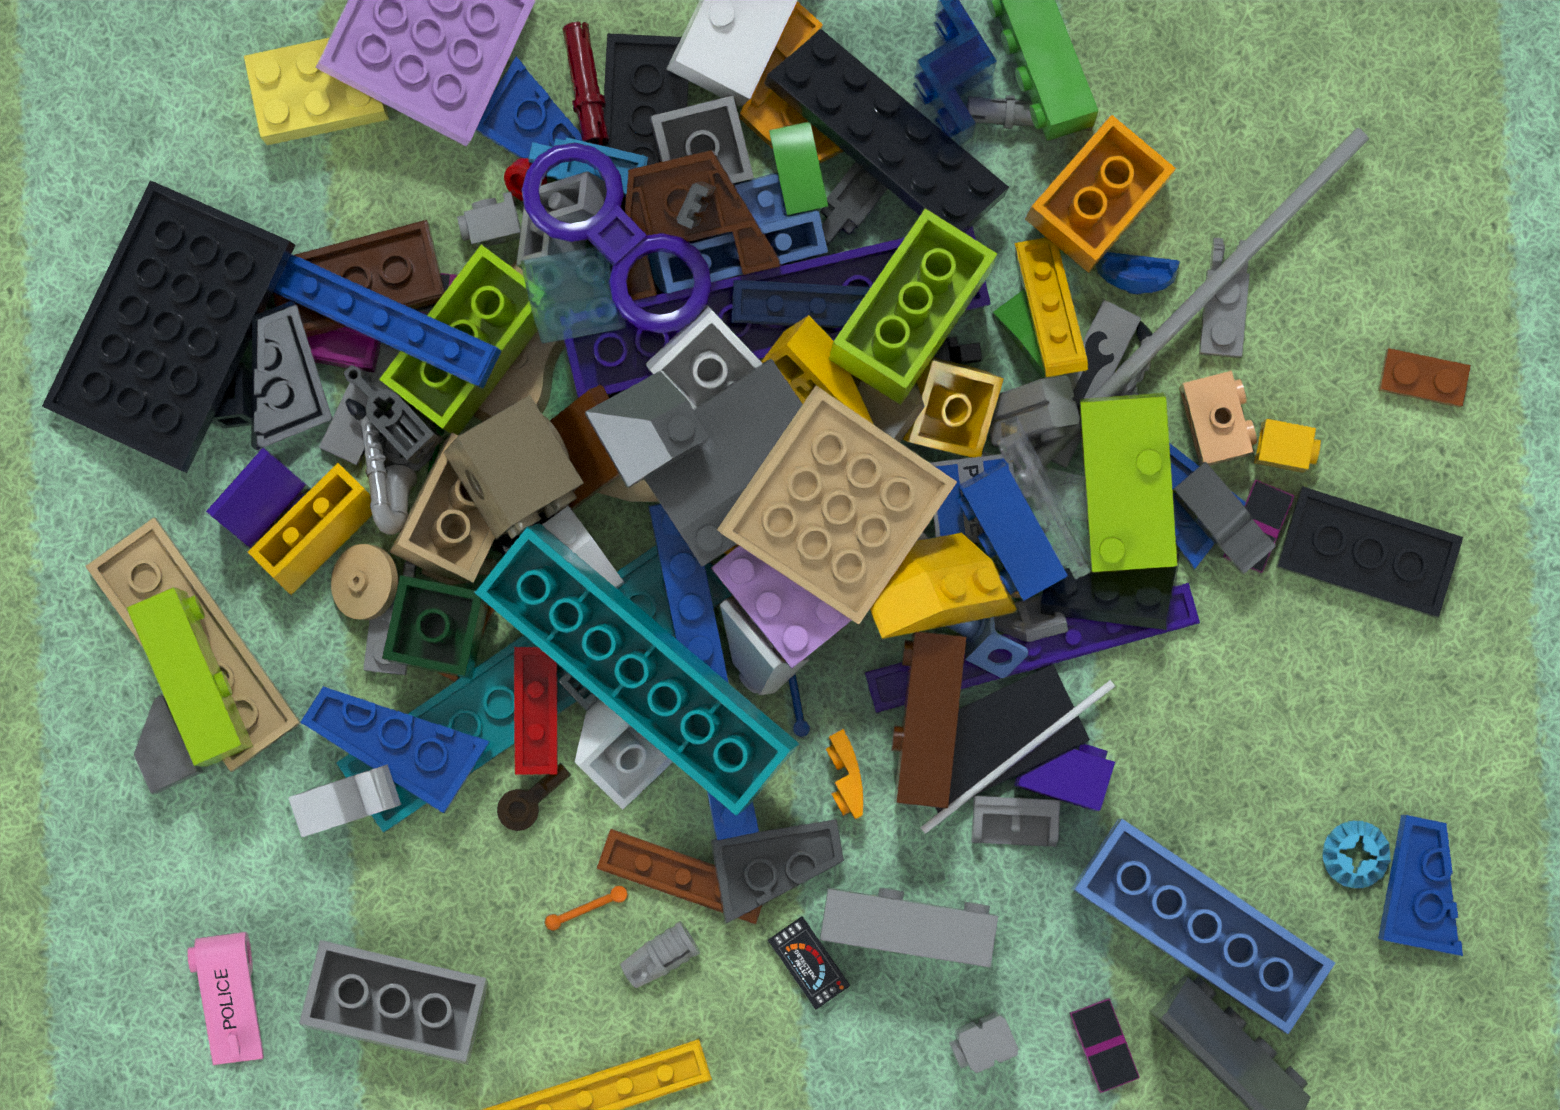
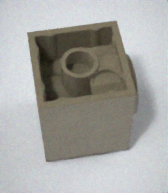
M531 395L457 436L444 451V454L496 539L506 533L513 539L522 534L528 526H532L541 520L538 514L544 512L545 516L549 518L569 506V503L577 499L574 491L583 484L582 479L569 459L567 448L560 434L549 419L542 415Z

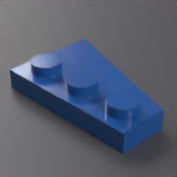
M1401 815L1378 936L1379 940L1463 956L1462 943L1458 940L1456 918H1458L1457 903L1453 901L1450 877L1453 871L1446 823Z

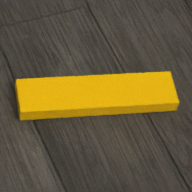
M1048 238L1015 243L1016 258L1046 377L1088 370V360L1059 248Z

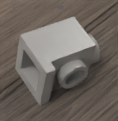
M511 192L503 193L505 202L497 203L496 198L480 200L472 204V210L464 211V215L457 216L463 241L470 239L473 248L476 250L481 244L484 247L520 239L521 226Z

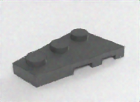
M837 819L761 831L722 840H711L725 924L844 861Z

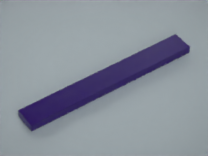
M1186 583L1174 588L1166 630L1065 617L1068 632L1031 642H1025L1006 633L1001 635L1026 647L1028 650V656L1008 675L1012 676L1199 624L1200 620L1190 585ZM996 649L989 653L988 659L995 663H1002L1009 660L1012 654L1005 649ZM964 655L961 690L1001 679L965 660ZM900 662L865 672L876 713L904 706L909 666H904Z

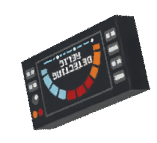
M803 916L768 939L815 1010L850 986Z

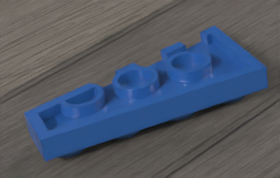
M324 686L300 722L373 769L388 764L393 782L444 814L490 743V741Z

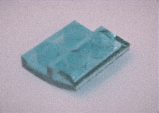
M596 247L521 261L531 309L542 344L626 328L625 320L611 297L609 285L611 275L610 263Z

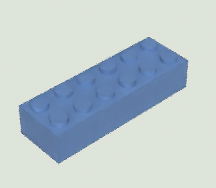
M1117 819L1071 888L1286 1034H1289L1335 965V962L1123 819Z

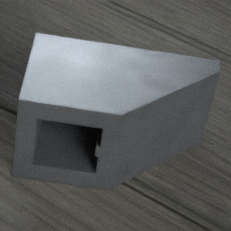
M164 695L154 698L136 746L134 757L150 792L158 794L203 773L201 766L193 765Z

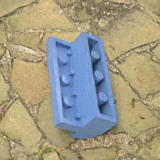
M778 172L733 183L779 257L781 264L828 252L819 211L810 210L787 215ZM733 232L689 241L691 245L699 250L707 262L711 282L743 274ZM666 252L648 254L654 281L660 291L668 294L694 287L693 273L685 261L674 254Z

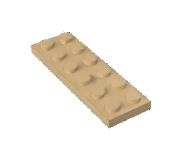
M152 518L85 566L141 646L142 643L127 611V607L173 587L186 591L189 597L196 595L205 614V618L200 620V623L220 670L223 671L230 684L233 700L253 744V747L222 760L230 772H234L301 724V721L157 518Z

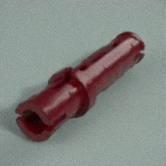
M580 21L566 24L562 30L574 87L575 100L572 101L573 111L578 114L582 141L588 143L590 141L592 144L603 146L609 142L603 115V108L606 107L605 97L600 94L589 24L586 22L581 24Z

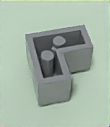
M588 171L542 185L539 191L540 201L547 213L558 221L567 223L584 222L596 215L603 206L607 193L605 181ZM524 208L516 266L549 285L581 277L586 240L569 242L550 237L534 225Z

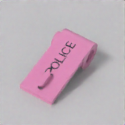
M239 932L196 938L194 947L188 948V964L190 972H197L213 1065L263 1059L264 1053L251 980L253 961L248 933Z

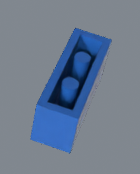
M1004 461L958 485L963 496L958 498L957 501L968 521L977 518L984 533L977 537L989 558L997 554L1005 569L1000 571L999 574L1010 595L1017 591L1024 601L1068 576Z

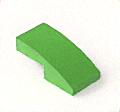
M808 121L769 130L787 215L828 207L811 123Z

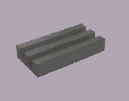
M704 181L693 183L677 216V223L690 229L699 226L702 218L694 214L695 212L700 213L706 210L709 203L702 200V196L713 195L716 187Z

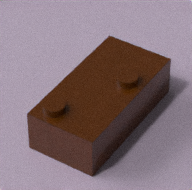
M915 632L912 634L911 640H905L902 665L909 667L902 726H894L891 751L899 752L894 803L948 808L966 637Z

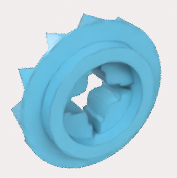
M1364 821L1342 823L1334 828L1325 840L1322 852L1324 866L1329 875L1343 886L1350 888L1369 887L1384 877L1387 867L1391 862L1390 843L1380 829ZM1359 836H1362L1360 842L1362 843V850L1369 852V855H1373L1374 860H1361L1358 867H1356L1355 873H1353L1352 858L1346 857V854H1341L1339 851L1340 849H1353L1356 846V842L1359 841Z

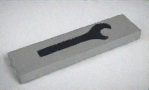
M1103 300L1083 340L1088 360V370L1066 374V376L1070 377L1074 393L1072 400L1076 402L1077 409L1080 408L1079 399L1090 398L1114 374L1141 320L1140 317L1106 300ZM1081 431L1051 460L1052 462L1067 468L1082 438ZM1041 437L1035 438L1036 446L1028 450L1035 453L1045 443L1041 441Z

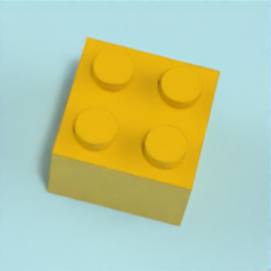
M933 357L917 381L925 407L902 440L963 456L981 457L1004 378L979 368Z

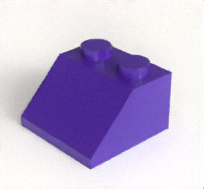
M262 448L206 512L249 548H252L311 487L272 453Z
M1080 744L1079 750H1068L1016 777L1013 786L1092 811H1100L1115 762L1106 759L1108 751L1091 745Z

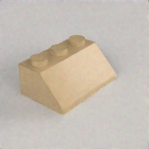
M451 433L444 441L390 553L428 572L472 584L489 552L495 536L444 454V451L458 436Z

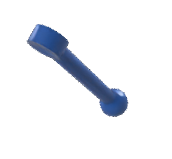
M795 673L788 680L796 719L793 731L797 736L804 737L809 733L810 726L804 721Z

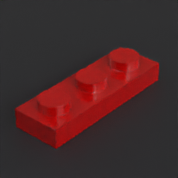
M514 647L515 775L558 774L557 663L539 647Z

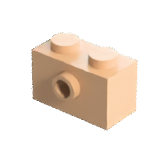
M1232 371L1182 383L1179 390L1199 466L1204 462H1207L1210 466L1246 457L1253 453L1252 445L1257 444V436L1252 420L1245 421L1241 404L1246 403V394L1241 379L1234 380Z

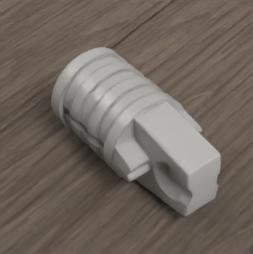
M679 921L672 928H668L664 933L655 936L653 940L644 943L641 948L624 960L620 966L631 985L638 988L663 975H667L671 970L678 968L680 964L686 963L693 956L700 954V950L687 928Z

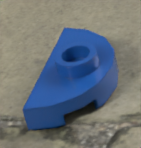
M1107 252L1096 264L1098 274L1107 283L1128 293L1138 295L1160 291L1174 283L1180 261Z

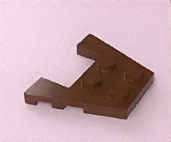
M713 150L628 170L625 213L646 235L664 233L681 237L689 242L733 232L743 275L781 266L779 257ZM704 181L716 188L713 195L702 196V200L709 204L705 211L695 212L694 215L702 219L699 226L690 229L677 223L678 220L676 219L692 184ZM648 254L637 260L628 274L627 289L633 301L658 295Z

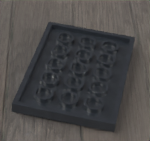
M150 180L42 407L187 473L252 338V316L265 311L296 245L285 238Z

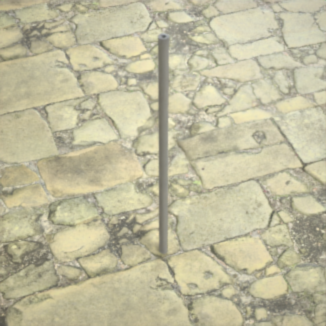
M1356 128L1090 398L1116 396L1369 140V137L1360 128ZM1081 421L1077 425L1065 428L1066 437L1045 442L1014 474L1015 481L1020 490L1081 431Z

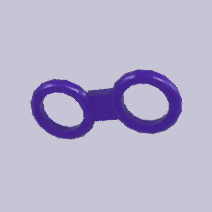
M575 142L555 145L538 155L526 171L522 187L525 211L534 225L550 237L569 242L588 239L613 265L609 279L612 301L622 317L639 329L655 333L676 331L696 320L708 303L712 286L707 262L699 250L683 238L664 233L646 235L621 209L624 196L622 178L611 158L593 146ZM571 161L588 164L597 170L605 181L607 191L604 204L598 213L588 220L578 223L558 221L548 214L540 201L539 195L542 180L549 170L561 163ZM666 252L674 254L685 261L693 273L694 287L692 295L683 307L673 313L658 315L646 312L638 307L628 294L627 278L630 269L637 260L649 253Z

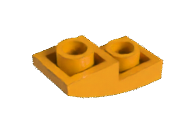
M844 729L828 737L832 745L827 747L826 751L837 771L845 767L848 775L834 782L838 790L831 795L843 816L851 812L854 819H857L863 815V787L855 753Z

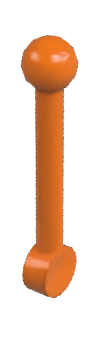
M615 886L610 894L561 915H548L544 922L548 930L555 931L560 928L561 923L612 901L623 902L627 898V890L623 886Z

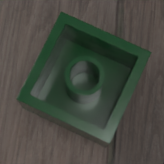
M400 575L382 659L390 663L472 680L489 605L475 594V590Z

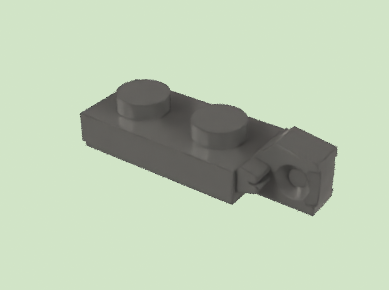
M857 162L852 165L827 197L828 207H823L820 210V213L827 218L822 224L827 246H829L841 229L850 235L855 227L858 228L888 190Z

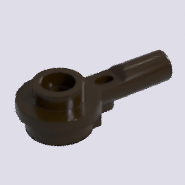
M559 763L558 774L545 775L528 791L515 789L505 793L497 806V815L500 822L506 828L514 831L526 830L531 827L538 818L539 803L567 780L571 773L562 763Z

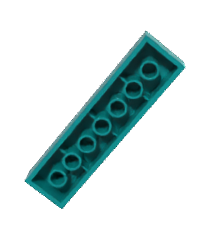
M540 523L528 526L475 591V594L736 816L748 808L800 745Z

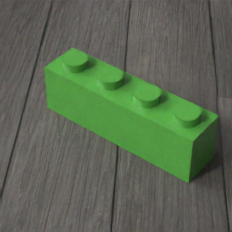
M986 0L991 16L993 18L999 17L1003 27L1000 35L1004 50L1007 55L1013 54L1018 67L1015 68V76L1018 86L1022 92L1028 91L1033 105H1030L1029 109L1035 128H1042L1046 140L1049 141L1093 127L1099 110L1056 1Z

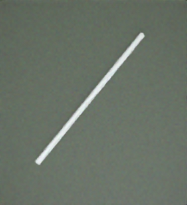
M1109 680L953 801L948 805V808H944L921 826L922 831L925 834L1108 693L1115 685Z

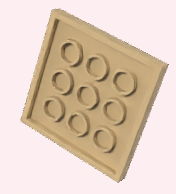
M815 386L717 530L855 623L860 624L957 481L830 394Z

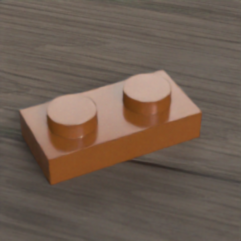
M1388 348L1385 354L1378 391L1462 407L1471 365Z

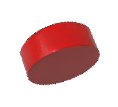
M527 158L517 159L504 173V182L508 191L521 201H523L522 187L526 171L532 165ZM546 176L543 178L541 186L547 184Z

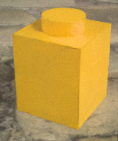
M1265 419L1261 423L1254 464L1304 473L1309 469V464L1316 465L1321 440L1314 439L1316 428Z

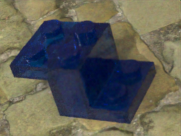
M938 0L935 14L937 21L933 22V25L945 44L917 60L914 75L916 82L912 85L922 103L927 105L931 102L935 108L937 118L934 121L937 127L950 138L953 137L954 141L961 145L973 137L976 123L960 96L992 78L997 60L959 0Z

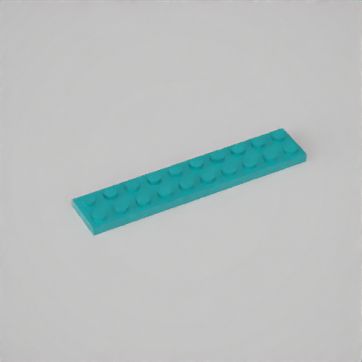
M655 545L617 571L625 583L618 590L674 636L657 547ZM709 562L705 565L713 608H715L733 595L711 569L713 565ZM525 635L474 669L472 680L461 677L408 713L414 717L490 741L471 773L514 745V647H538ZM557 664L558 714L577 702L559 682L567 673L559 664ZM351 754L336 762L346 778L373 769ZM394 782L401 805L372 814L371 816L382 832L385 833L422 808L427 802Z

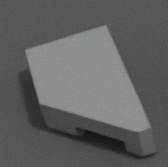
M1042 595L1014 602L1017 608L1016 611L994 617L995 630L1025 642L1068 632L1065 616L1062 613L1055 612V616L1041 614Z

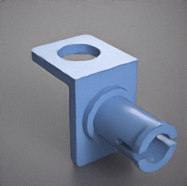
M994 617L946 626L966 637L965 660L1000 678L1007 677L1028 656L1026 647L995 631ZM996 649H1005L1012 654L1009 660L1002 663H995L988 659L989 653Z

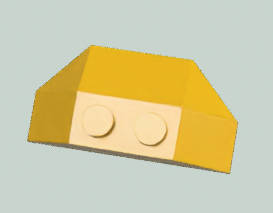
M963 533L916 541L870 608V611L882 639L1010 614L1016 611L1017 608L1000 577V570L992 559Z

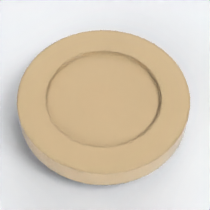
M369 544L354 545L341 554L334 566L331 576L332 596L339 610L350 618L372 620L381 616L391 606L397 592L398 573L392 557L381 547Z

